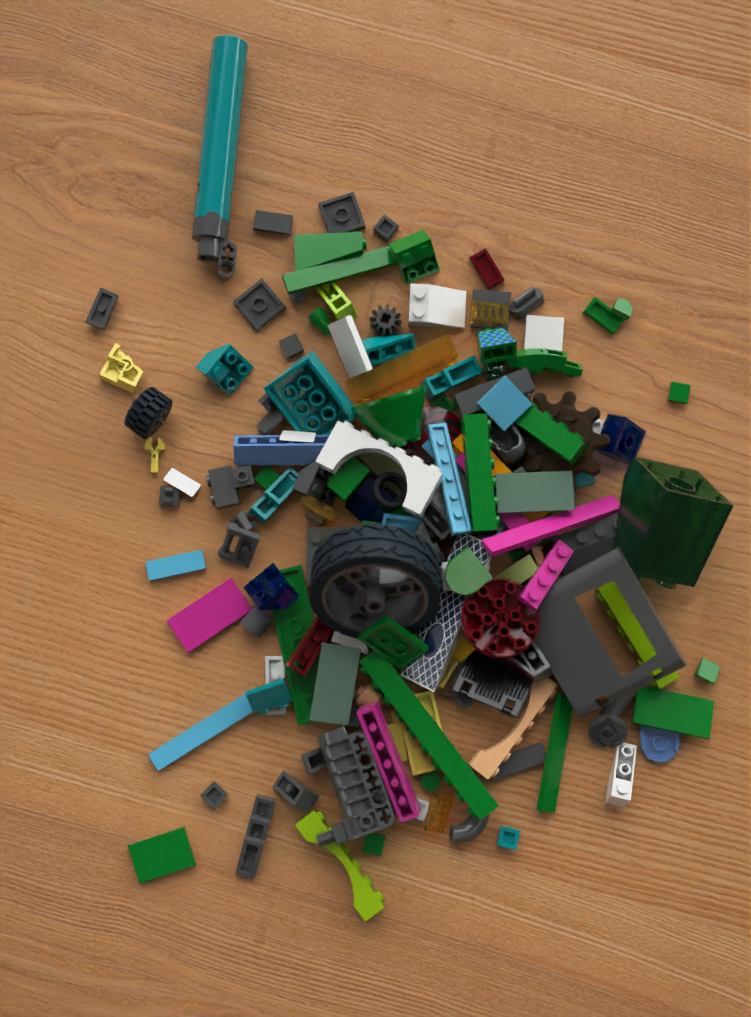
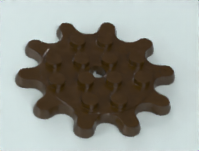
M572 391L565 392L561 401L557 404H551L544 393L535 394L533 396V403L538 406L537 410L542 413L544 411L548 412L554 417L553 421L556 423L562 422L569 428V432L572 434L576 432L585 439L584 442L587 447L576 462L571 465L518 427L524 439L526 450L521 460L515 462L509 470L513 472L522 466L526 473L572 471L573 489L575 492L577 488L575 483L576 475L580 472H585L591 476L598 475L601 467L594 461L592 457L593 452L598 448H606L610 444L608 435L597 434L592 428L593 423L600 418V410L597 407H590L586 411H578L575 408L577 397Z

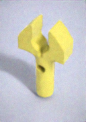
M150 437L145 443V450H149L151 453V473L156 474L158 473L159 453L165 451V444L158 437V446L154 450L152 447L153 438Z

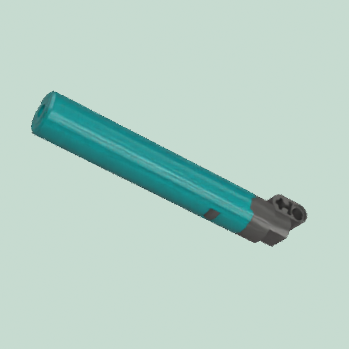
M233 35L217 36L212 42L197 182L199 188L196 194L192 239L199 242L197 260L217 262L216 273L218 278L223 281H228L232 278L236 265L237 247L233 242L228 241L232 205L231 192L234 186L248 44L241 38ZM226 249H229L230 252L228 260H225ZM228 267L230 269V273L224 274L221 271V268Z

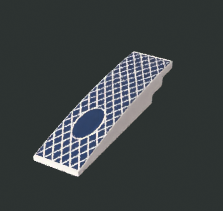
M469 534L458 535L446 562H449L466 546L472 550L487 571L491 567L489 563L492 557L481 545L482 540ZM442 578L441 604H439L438 613L429 624H426V627L419 630L415 635L429 646V651L405 666L401 673V676L432 692L436 691L463 633L460 613L467 596L454 591L443 590Z

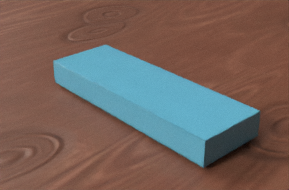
M203 550L145 562L149 581L206 569Z

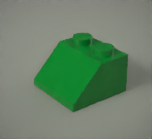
M353 457L341 466L337 474H332L327 481L329 483L327 486L343 503L348 505L371 478V472Z

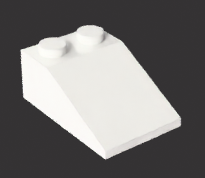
M410 284L408 326L465 329L466 291L430 284Z

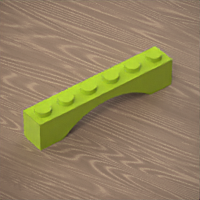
M315 808L295 823V826L306 841L318 845L316 835L332 830L325 823L327 819L322 811L319 810L317 812ZM334 841L323 845L322 847L332 852L343 863L349 873L354 892V907L366 922L384 908V896L379 890L375 891L371 886L373 881L367 874L363 875L360 871L362 868L356 858L352 860L348 854L350 850L344 842L337 844Z

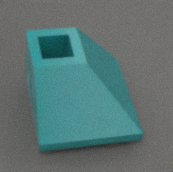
M230 344L208 352L196 366L202 374L229 396L254 367Z

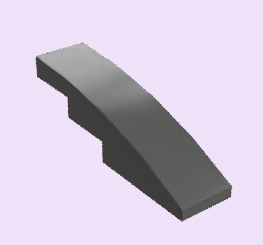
M257 794L235 874L252 879L255 878L276 799Z

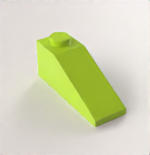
M335 282L314 287L337 321L349 315L352 316L353 320L358 317L352 303Z

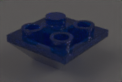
M274 563L244 586V589L259 610L285 609L300 597Z

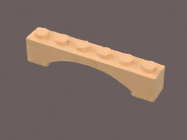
M548 677L537 684L533 682L527 695L523 712L514 728L494 746L486 750L478 749L468 765L487 780L490 777L493 779L500 770L498 768L502 761L505 763L510 757L511 753L509 751L513 746L516 747L523 738L521 735L524 730L528 731L534 724L532 719L536 714L540 715L546 707L544 705L546 700H551L556 694L557 690L555 688L557 684Z

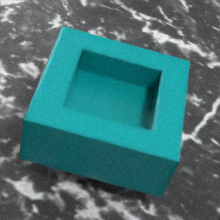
M501 825L496 843L497 846L516 850L520 829Z

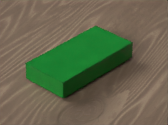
M594 297L583 311L585 315L611 335L616 332L624 321L623 318L611 313V308L597 297Z

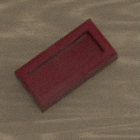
M486 248L469 257L487 290L505 281Z

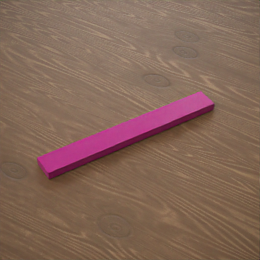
M611 495L576 507L575 510L564 511L482 539L481 545L491 557L620 513L623 511V506Z

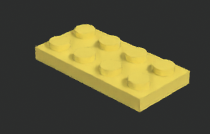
M429 690L414 694L442 730L434 692ZM406 722L401 723L413 776L437 770L431 763V760H433L429 753L425 755L418 746L421 744L417 737L413 739L406 730L409 728Z

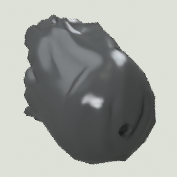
M492 421L491 431H488L489 438H492L493 442L492 450L504 463L512 464L521 460L524 456L526 445L518 427L511 424L503 431Z

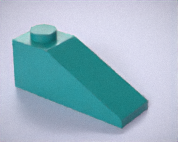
M412 333L370 337L361 340L372 366L415 352V338Z

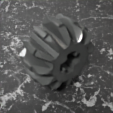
M386 304L385 309L379 305V312L377 310L372 311L374 316L370 317V321L373 322L370 327L371 329L376 328L375 334H379L382 331V336H386V332L389 335H393L392 330L399 331L397 325L402 323L398 319L401 317V314L395 313V307L389 310V304ZM386 317V320L389 318V323H382V318Z

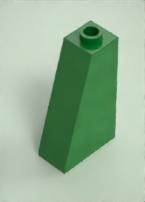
M362 232L294 235L295 271L361 254L363 250H367L366 238H362Z

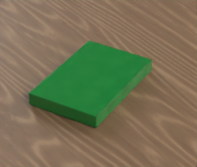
M387 615L365 629L358 636L361 642L400 669L429 651L427 644Z
M185 826L128 845L139 884L196 865Z

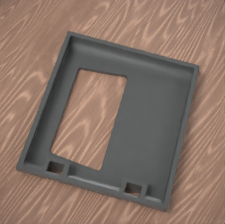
M619 547L556 580L538 606L540 624L534 641L550 664L554 676L576 713L581 718L688 665ZM612 581L616 583L657 655L624 676L619 674L575 600V596ZM660 668L662 672L654 676L652 671ZM605 695L607 700L600 702L598 698Z

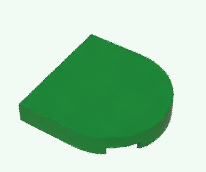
M468 546L454 556L446 565V584L458 594H472L493 578Z

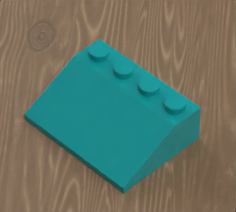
M313 350L296 361L263 388L296 431L313 432L316 435H330L337 421L342 423L347 421L350 423L356 418L351 410L352 407H355Z

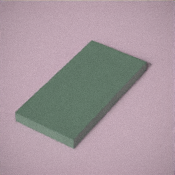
M572 471L494 474L496 478L495 496L498 498L496 514L575 510Z
M322 642L309 720L348 726L361 648Z

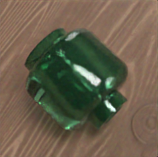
M505 360L482 364V376L488 382L506 375L507 364H505Z

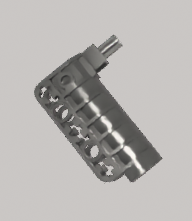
M343 726L318 735L317 739L344 815L342 818L343 822L332 825V830L316 835L319 846L334 841L340 844L391 826L395 819V810L365 733L357 731L349 734L347 727ZM357 735H359L360 738H364L362 746L363 749L367 746L368 750H363L362 752L358 753V750L361 749V746L359 743H355ZM363 754L371 757L370 764H364L361 761ZM372 766L375 767V768H372V770H371L372 775L378 777V778L375 780V784H376L377 788H375L374 790H371V789H373V786H374L373 781H372V780H368V778H369V776H370V771L367 770V771L365 772V770H364V769H369V768H371ZM382 793L385 799L379 802L375 800L374 794ZM383 806L386 807V814H390L389 820H386V818H382Z

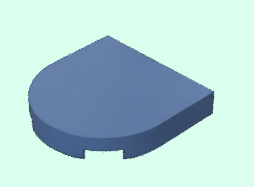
M639 725L640 748L649 760L664 763L670 761L676 755L680 746L678 733Z

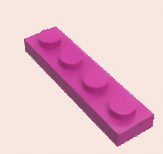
M558 539L528 582L518 600L532 611L536 610L574 551Z

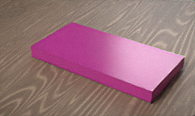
M230 578L168 619L167 622L189 653L246 615L252 608L234 580Z

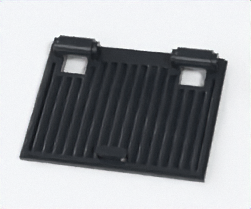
M475 649L468 656L452 691L469 700L473 699L495 708L500 713L513 718L518 717L534 681L505 658L488 657ZM464 682L472 685L470 691L462 688ZM507 700L516 703L513 709L505 706Z

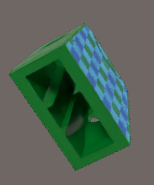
M487 327L477 333L481 364L517 358V342L504 328L492 329Z

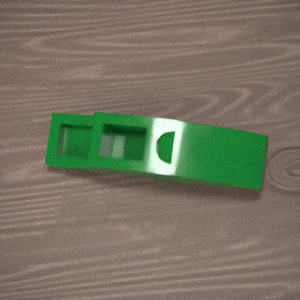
M532 348L518 350L516 359L505 360V364L510 368L518 369L519 367L524 369L527 367L531 374H542L544 367L551 372H564L569 377H581L583 372L581 364L567 360L566 352L553 349Z

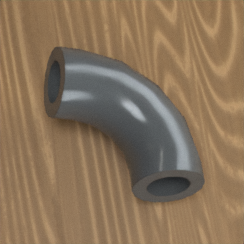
M470 814L465 822L450 825L449 840L451 845L467 843L478 837L488 824L489 814L481 821L478 817L474 819Z

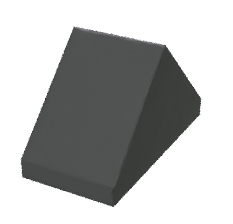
M320 747L302 753L301 758L308 775L327 767Z

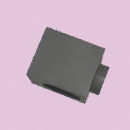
M251 465L231 469L237 490L256 486Z

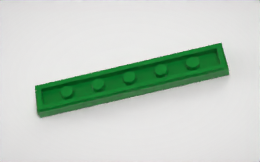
M387 246L284 274L282 279L289 295L394 266L396 262L390 247Z
M556 694L537 804V810L541 812L555 813L573 709L569 699L563 694Z

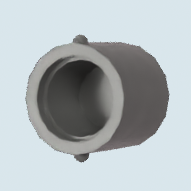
M254 605L240 623L254 636L260 638L274 620L257 605Z

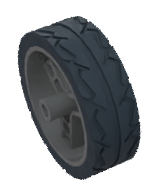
M381 524L352 526L349 529L345 528L333 533L315 551L313 557L314 564H312L310 605L315 615L334 631H339L340 634L358 639L361 632L387 615L407 631L414 634L426 627V624H429L436 617L440 608L439 604H441L440 560L435 549L428 541L412 531L386 524L384 526ZM343 575L358 587L356 594L353 595L346 592L334 580Z

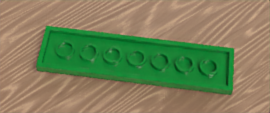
M302 565L264 573L284 665L314 620ZM320 652L305 677L299 676L295 671L285 667L298 725L314 722L309 720ZM296 661L294 662L293 665L302 670V665H300Z

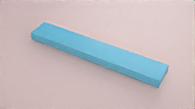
M447 424L427 425L426 428L435 466L441 469L440 472L443 473L440 488L451 535L469 534L472 532Z
M246 694L149 753L148 755L157 770H161L252 713L253 710Z

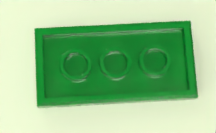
M645 686L636 691L632 724L708 740L711 733L714 701Z

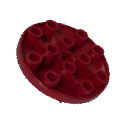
M491 579L474 592L473 595L468 594L466 596L460 613L462 631L471 646L481 654L499 659L510 658L525 651L536 638L540 624L539 610L537 608L532 611L518 600L525 589L523 586L508 579Z

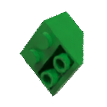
M424 229L389 243L405 285L440 271L431 239Z

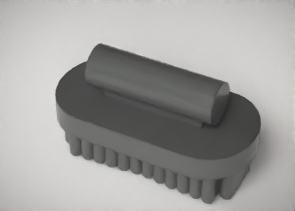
M531 287L515 298L510 304L511 313L517 319H523L534 309L540 307L545 301L542 290Z

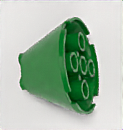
M425 385L352 407L351 410L377 440L379 438L389 443L388 446L392 448L395 445L400 447L409 443V440L414 442L421 439L420 433L426 387Z

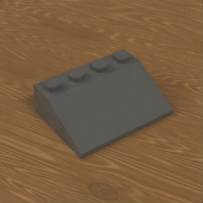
M624 512L548 540L552 547L560 539L574 551L561 571L563 577L617 547L621 550L632 570L641 567L631 529Z

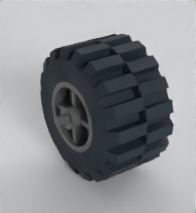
M150 387L132 402L126 414L124 424L141 438L147 439L161 425L165 424L164 421L171 411L173 401L156 388Z

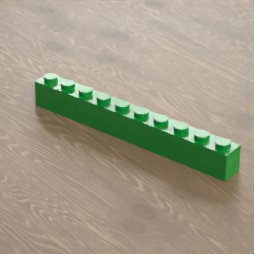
M374 650L359 661L362 664L359 666L365 676L368 674L373 679L371 684L377 692L381 690L384 693L383 700L389 707L393 705L397 711L395 715L401 723L406 722L409 726L406 730L411 737L419 739L421 744L418 746L425 755L427 753L433 758L431 763L437 771L441 769L444 772L445 776L443 779L449 786L453 785L457 789L456 796L462 803L466 801L469 805L467 810L474 819L478 817L481 821L499 807L498 803L392 664Z

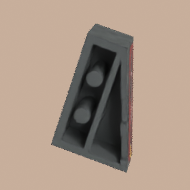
M535 641L522 653L505 658L536 684L553 674L550 664Z

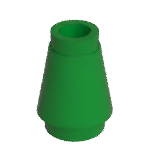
M318 307L308 318L311 320V324L327 336L330 333L328 325L332 323L324 309L321 310Z

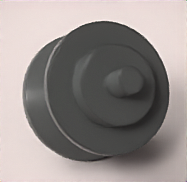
M306 290L289 294V298L300 303L308 295L304 292Z

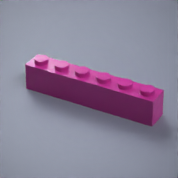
M375 701L361 706L356 713L400 823L419 817L420 805L379 702Z

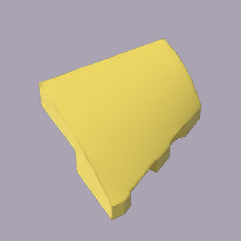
M115 343L108 355L107 362L99 374V379L134 394L143 371L134 365L132 359L120 350L119 344Z

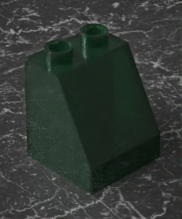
M633 456L623 478L613 549L619 547L639 583H643L645 578L654 579L656 583L667 589H676L678 584L695 587L734 505L698 470Z

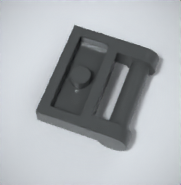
M230 522L226 527L227 533L222 547L218 550V556L249 568L261 535L240 528L236 523ZM235 535L239 537L233 553L229 548Z

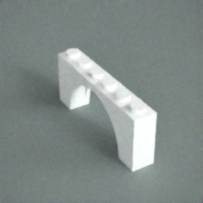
M337 421L315 461L317 465L336 474L346 461L357 455L378 453L388 456L399 464L407 478V493L402 505L403 509L422 518L443 479V473L440 472L441 469L432 464L430 466L424 464V461L417 456L410 457L406 455V451L399 447L394 449L388 446L389 443L379 438L376 440L372 438V435L365 430L360 432L354 429L355 426L347 421H344V423Z

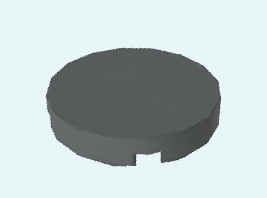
M614 715L599 716L593 719L588 727L589 739L593 744L605 748V746H610V748L617 747L627 738L626 723Z

